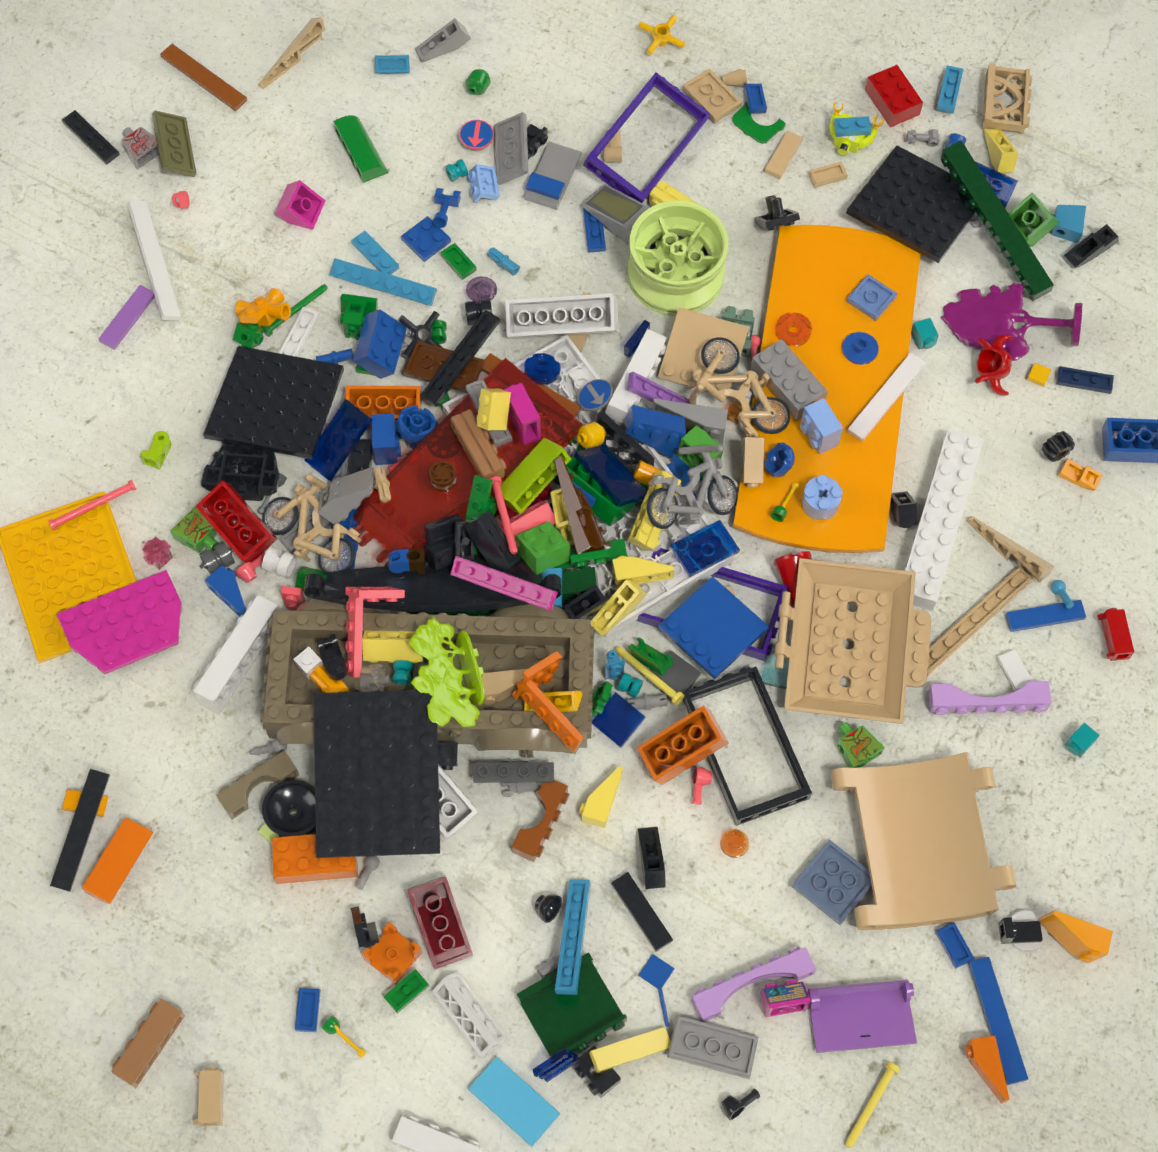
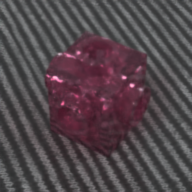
M155 536L152 540L145 543L142 549L145 555L143 558L150 566L154 565L160 570L173 558L170 551L171 546L164 539L161 541Z

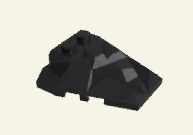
M222 442V447L219 452L214 453L211 464H207L204 468L201 487L211 492L221 481H225L244 500L262 501L264 496H271L278 489L280 474L275 452Z

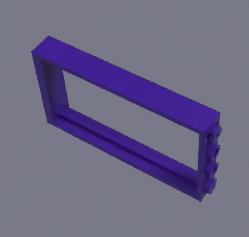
M655 72L588 155L583 166L610 187L643 203L703 127L711 114L705 108L695 103L691 97L682 93L678 87L669 83L665 77ZM653 87H655L698 121L641 192L597 157Z

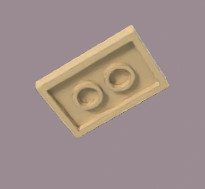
M710 68L683 85V90L688 96L711 114L709 118L714 123L742 106V101Z

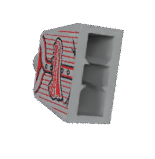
M130 127L123 130L122 135L124 138L121 141L124 150L137 170L159 156L156 137L143 127H139L135 131Z

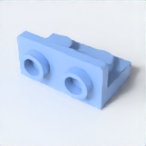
M475 164L468 174L473 202L477 203L480 198L497 200L500 195L495 167Z

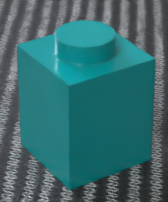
M931 318L913 323L911 333L918 349H929L936 345L939 335Z
M1084 722L1068 739L1065 745L1072 754L1078 755L1081 758L1100 735Z

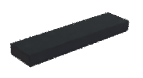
M76 110L62 119V123L106 165L120 155L119 151Z
M629 872L611 882L612 887L655 952L673 942V938Z

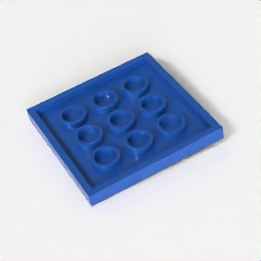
M712 576L660 623L658 628L712 678L716 679L769 629V626Z

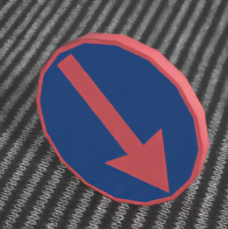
M483 120L468 121L461 127L459 132L462 144L473 150L488 147L494 138L491 125Z

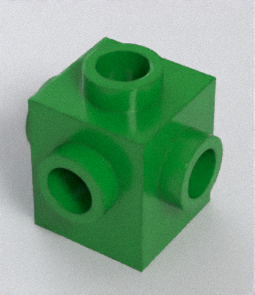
M239 322L237 323L232 340L240 343L243 347H257L263 342L264 328L259 327L258 323Z

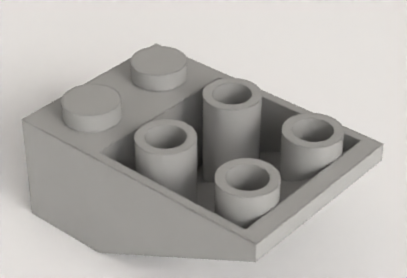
M371 467L333 480L321 492L318 514L334 525L340 521H345L349 512L352 509H357L361 501L372 494L373 482L375 480L374 468Z

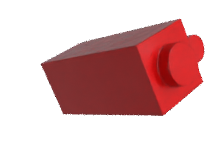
M1110 608L1104 613L1098 614L1097 618L1101 620L1109 652L1106 655L1107 659H1110V661L1130 659L1134 653V647L1125 610Z

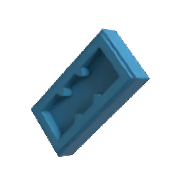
M409 54L375 55V73H410Z

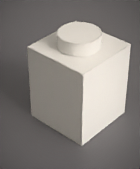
M307 647L294 658L296 667L308 680H310V674L313 670L323 665L322 660L310 647Z

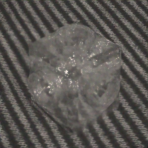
M363 664L360 672V691H384L385 687L389 686L390 674H387V666Z

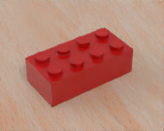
M221 481L195 506L245 563L252 562L278 539L237 491L225 481Z

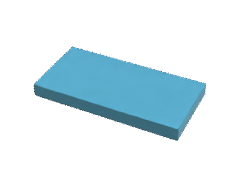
M498 1057L490 1063L468 1088L474 1096L531 1147L534 1146L560 1115L553 1106Z

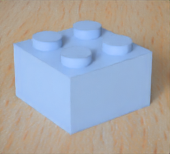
M823 398L804 407L800 428L803 434L808 436L811 447L821 454L838 446L843 427L826 400Z

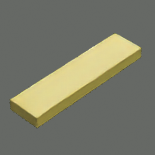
M663 1027L592 1050L589 1054L598 1073L668 1050L671 1041L666 1028Z

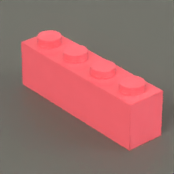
M539 501L525 509L521 515L518 513L509 519L515 542L517 534L548 521L552 525L556 524L555 516L548 502ZM501 523L499 526L505 534L503 524Z

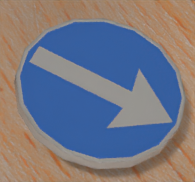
M603 379L588 382L579 393V405L586 411H597L605 407L613 396L612 385Z

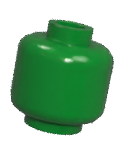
M475 69L470 73L465 84L471 94L482 95L489 87L491 80L485 70Z

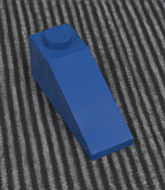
M221 565L205 580L207 587L239 617L241 615L244 616L247 610L235 578L237 575L230 568L226 569Z

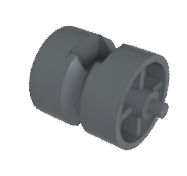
M222 541L214 546V551L206 550L199 554L202 560V565L199 567L200 569H207L211 575L221 565L228 567L235 563L232 557V552L234 551L232 548H227L226 544Z

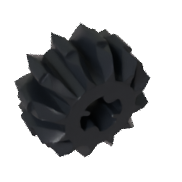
M1061 431L1052 435L1043 443L1042 451L1046 458L1055 462L1070 454V451L1074 449L1075 443L1069 434Z

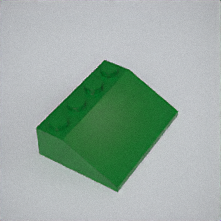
M597 447L582 451L572 457L566 464L569 473L572 472L574 475L572 481L596 498L592 510L609 527L621 520L646 496L649 489L643 483L634 480L632 474ZM557 474V475L554 477V480H553V481H554L558 486H560V481H559V477H558V474Z

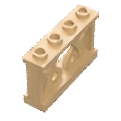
M989 63L985 78L982 130L991 128L1016 131L1023 134L1025 128L1029 127L1030 117H1027V114L1030 112L1031 103H1028V100H1030L1032 92L1029 89L1032 83L1030 69L997 67L996 64ZM1012 78H1013V79H1021L1022 84H1021V85H1017L1016 82H1017L1018 80H1014L1012 83L1009 82V81H1010ZM1001 86L1003 87L1001 90H996V89H995V87H999V88H1001ZM1007 89L1017 101L1005 109V105L994 97L1002 95ZM998 105L1000 108L996 109L994 106ZM1009 115L1012 120H1015L1014 116L1017 115L1020 117V121H1010L1007 116Z

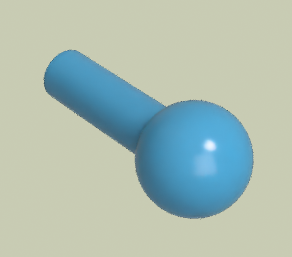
M1062 580L1053 581L1050 587L1051 591L1060 596L1068 609L1072 608L1074 603L1065 591L1066 584Z

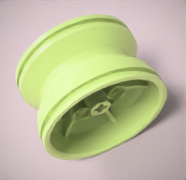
M680 200L659 203L643 212L634 223L630 234L628 281L632 292L647 308L669 316H676L679 307L699 312L709 306L717 298L723 286L724 264L728 253V236L720 219L709 209L699 204ZM655 242L657 249H648ZM703 247L706 249L709 256H704V253L701 251Z

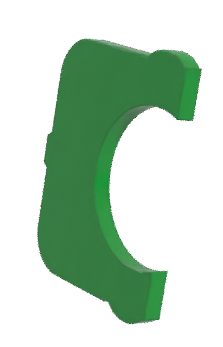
M747 101L733 115L732 119L733 124L742 130L745 135L750 136L761 144L767 143L779 131H782L786 125L780 118L776 123L768 126L756 123L751 113H749Z

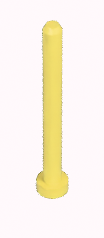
M618 646L615 649L618 655L671 697V702L674 705L681 703L684 699L682 692L677 693L622 647Z
M887 1061L885 1065L887 1070L845 1142L848 1148L854 1146L894 1073H899L900 1068L895 1064Z

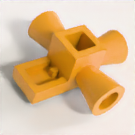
M271 288L266 298L263 296L257 297L252 303L238 300L235 312L241 323H258L259 326H270L277 318L287 321L291 315V308L287 302H284L285 297L279 289Z

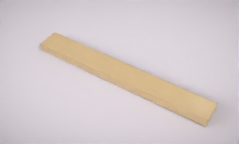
M1019 566L929 647L927 677L1034 580V577L1022 566Z

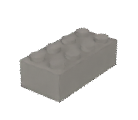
M782 339L752 357L751 370L758 374L759 379L765 373L769 375L770 379L766 387L776 398L782 400L787 405L790 415L796 421L802 418L804 407L823 398L826 400L828 391Z

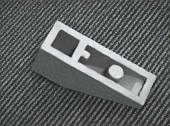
M454 18L417 46L415 50L421 61L425 62L460 48L471 37L465 26Z

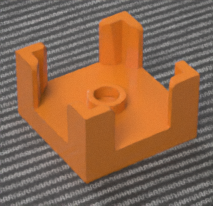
M388 922L382 930L383 935L380 937L379 943H376L371 949L367 947L362 956L367 963L396 985L422 954V950L414 941L411 943L398 932L394 925Z

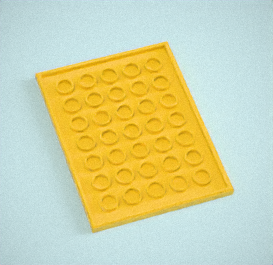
M105 491L0 528V547L39 663L73 651L56 614L137 582L109 502L57 526V529L54 531L48 522L50 519L54 520L105 495Z

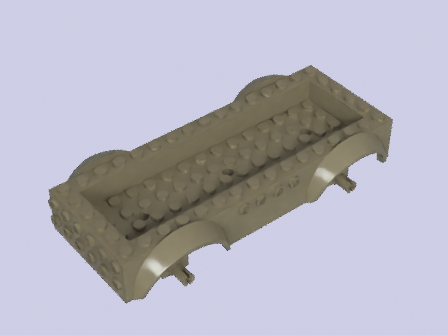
M310 599L299 605L295 611L274 610L273 617H270L269 628L272 629V633L268 635L267 641L268 647H270V654H266L268 673H264V684L267 685L266 691L262 693V703H265L264 710H261L260 722H263V729H266L269 738L277 739L279 745L314 744V693H322V690L311 679L308 680L296 667L294 658L307 647H310L323 662L316 640L321 638L324 640L330 638V635L335 634L344 661H347L348 653L346 652L345 644L348 641V633L346 631L348 612L346 605ZM532 604L500 608L493 612L490 617L468 616L467 614L452 616L446 613L429 615L423 612L418 614H409L407 612L385 614L379 613L376 609L363 608L362 638L364 630L416 631L419 625H426L428 619L433 617L440 623H448L453 626L454 636L451 638V641L455 645L459 632L466 631L470 637L473 649L477 648L478 653L485 655L482 665L484 673L529 669L558 651L562 656L559 668L553 673L554 678L545 685L543 683L540 685L539 689L543 693L582 692L578 711L561 713L583 736L578 749L587 748V739H591L594 627H590L591 620L571 619L565 610L557 606H553L552 611ZM442 643V647L446 648L447 644ZM363 650L361 676L354 678L346 675L341 679L349 692L416 690L412 684L398 685L392 682V677L395 674L393 663L388 661L376 663L363 661ZM425 657L423 662L413 663V670L411 671L412 681L415 677L419 676L418 671L421 666H428L429 660ZM466 694L460 695V698L466 697ZM513 695L492 705L483 703L481 706L475 705L471 698H469L471 704L477 707L480 712L478 719L475 720V726L463 727L453 717L443 727L437 724L438 742L475 745L478 751L521 750L520 756L522 758H526V750H528V758L533 757V751L576 754L577 752L573 753L566 747L563 741L551 731L549 726L542 718L538 717L535 711H524L523 698L521 697L516 700Z

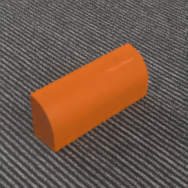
M125 817L84 883L83 891L104 903L111 904L154 832Z

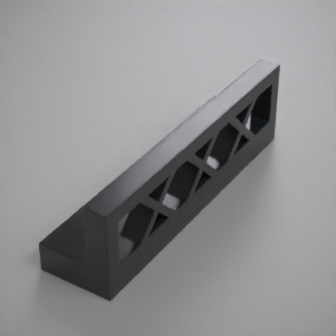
M603 410L597 414L596 423L600 424L604 428L605 433L608 434H605L604 442L600 447L633 476L635 471L632 469V464H638L640 460L654 466V457L630 435L626 434V431ZM606 440L616 441L617 447H609L606 445ZM619 452L629 453L630 459L620 458Z

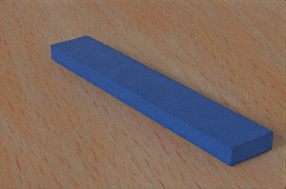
M990 957L969 961L968 964L991 1036L996 1037L1006 1084L1011 1085L1027 1081V1072Z

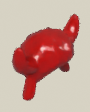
M1000 335L995 338L992 345L980 337L978 343L984 348L979 353L977 359V371L980 377L975 379V383L989 381L993 392L1001 396H1007L1009 392L1001 387L1000 380L1010 374L1012 356L1003 349V344L1008 340H1012L1013 337L1010 335Z

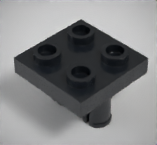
M775 195L765 197L768 213L755 217L756 225L768 229V231L776 230L778 226L783 224L784 226L793 225L795 221L800 220L799 213L788 208L783 209L782 199L780 197L776 198Z

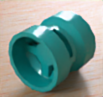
M462 159L457 160L455 164L445 165L447 176L451 182L456 181L460 176L465 177L468 175V169Z
M407 660L394 661L393 669L395 674L392 677V682L398 685L411 684L413 662Z
M625 672L617 690L627 692L631 697L636 698L643 685V680L639 678L634 679Z

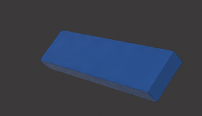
M1072 601L1074 606L1070 609L1063 602L1007 612L1006 618L1010 632L1085 620L1086 614L1082 601Z

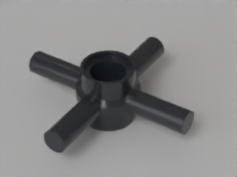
M433 311L424 325L417 326L405 316L401 315L398 321L411 331L412 342L403 353L404 357L409 359L417 341L442 347L431 338L432 332L430 330L440 316L438 312ZM419 330L424 332L423 339H420L418 336Z

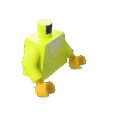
M835 101L833 104L835 111L831 116L829 129L831 137L835 139L834 145L839 147L838 153L846 156L848 151L857 153L859 149L872 144L879 131L878 127L884 124V119L882 118L881 122L877 124L878 115L873 117L874 125L872 127V123H870V135L836 137L834 118L853 116L844 113L839 115L840 111L843 110V102L842 107L836 109Z

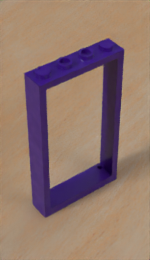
M660 548L658 551L653 552L652 558L655 559L656 555L660 557L661 552L666 553L669 550ZM694 558L697 563H700V564H703V565H710V564H712V563L705 562V561H702V560H699V559ZM721 567L710 576L778 597L762 649L750 646L743 653V655L764 661L766 655L770 656L773 647L770 644L771 638L775 639L778 628L775 626L777 621L780 622L778 617L779 605L782 604V594L787 591V586ZM642 613L636 621L658 628L659 624L665 619Z

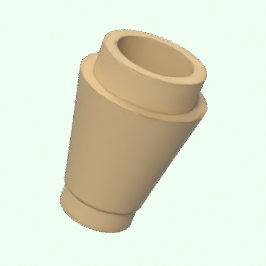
M738 69L722 75L725 85L744 86L743 84H747L746 70Z

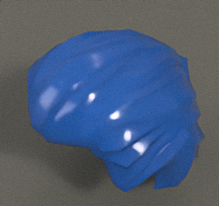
M777 443L766 454L765 467L772 477H783L794 465L795 456L793 449L785 443Z

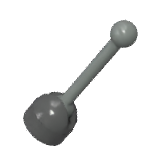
M279 473L278 487H281L285 484L287 477ZM267 496L262 506L258 508L259 514H263L271 496Z

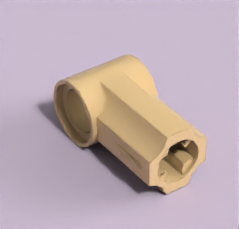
M620 131L616 133L604 148V162H622Z

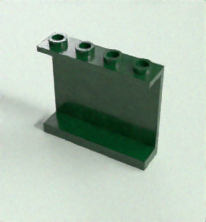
M589 952L583 955L581 959L577 995L556 994L557 971L516 994L518 1002L554 1064L558 1061L560 1064L571 1058L570 1054L575 1051L580 1053L589 1047V1043L594 1040L596 1042L603 1040L607 1037L606 1033L611 1030L616 1032L625 1026L624 1023L627 1022L626 1014L623 1015L595 968L593 958Z

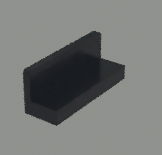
M489 510L464 526L491 568L503 572L521 559L517 553L512 554L510 552L506 535Z

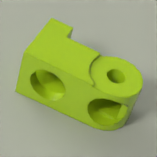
M156 432L149 450L142 451L140 457L144 465L161 469L172 446L167 432Z

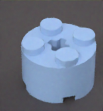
M819 475L811 479L806 484L802 497L804 512L816 520L832 518L837 513L842 499L843 491L840 485L826 475Z

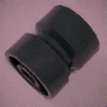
M490 299L480 300L479 303L475 301L465 302L467 324L474 325L484 310L492 313Z

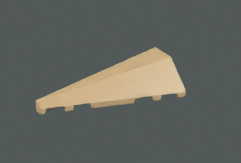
M321 17L310 19L259 82L258 85L262 89L301 61L300 54L322 38V32L325 31L324 20Z
M972 516L967 520L1007 561L1011 557L1015 558L1039 583L1051 574L1055 567L977 518Z

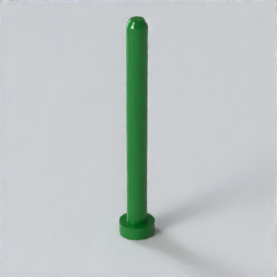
M322 284L291 307L290 317L324 293L328 287ZM277 318L270 326H261V328H264V334L270 337L273 334L272 331L285 321Z

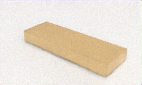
M787 131L766 166L765 173L781 179L799 148L803 137Z

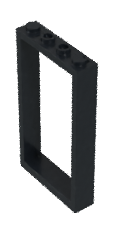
M756 666L743 668L736 674H725L716 681L714 679L708 680L699 687L691 686V688L683 692V701L690 714L695 711L692 701L752 680L799 790L738 811L714 753L707 757L736 826L809 800L812 795V791Z

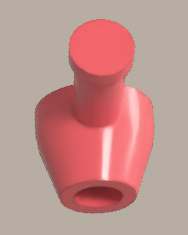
M262 553L261 556L252 562H247L239 567L235 572L237 577L246 583L253 581L257 577L255 568L262 564L265 553Z
M696 766L693 772L694 796L692 804L702 805V786L710 785L712 781V772L703 767Z

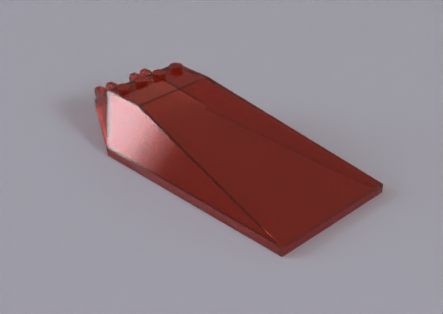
M507 358L503 359L483 379L488 389L504 390L511 385L522 383L540 416L541 439L523 445L508 416L507 428L512 436V441L496 447L498 451L496 455L499 459L502 458L506 465V469H504L505 476L501 479L502 483L543 438L565 448L578 435L581 426H583L578 419ZM469 394L386 475L387 480L390 482V501L386 503L380 501L378 490L375 487L372 494L362 500L354 516V520L360 526H357L354 530L359 532L360 535L365 530L368 532L362 536V540L359 543L360 546L364 547L374 538L385 548L376 557L378 563L386 560L390 552L395 550L422 549L423 543H426L425 525L456 513L461 515V519L466 518L474 476L478 474L454 433L450 419L469 409L474 415H478ZM439 461L451 463L456 471V485L447 492L436 491L430 484V467ZM492 487V488H491V493H490V495L495 496L494 491H493V487ZM389 560L384 566H389Z

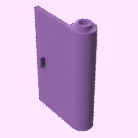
M908 979L808 988L811 1000L809 1009L816 1053L917 1044L910 1007L911 996H914V987L912 983H909Z

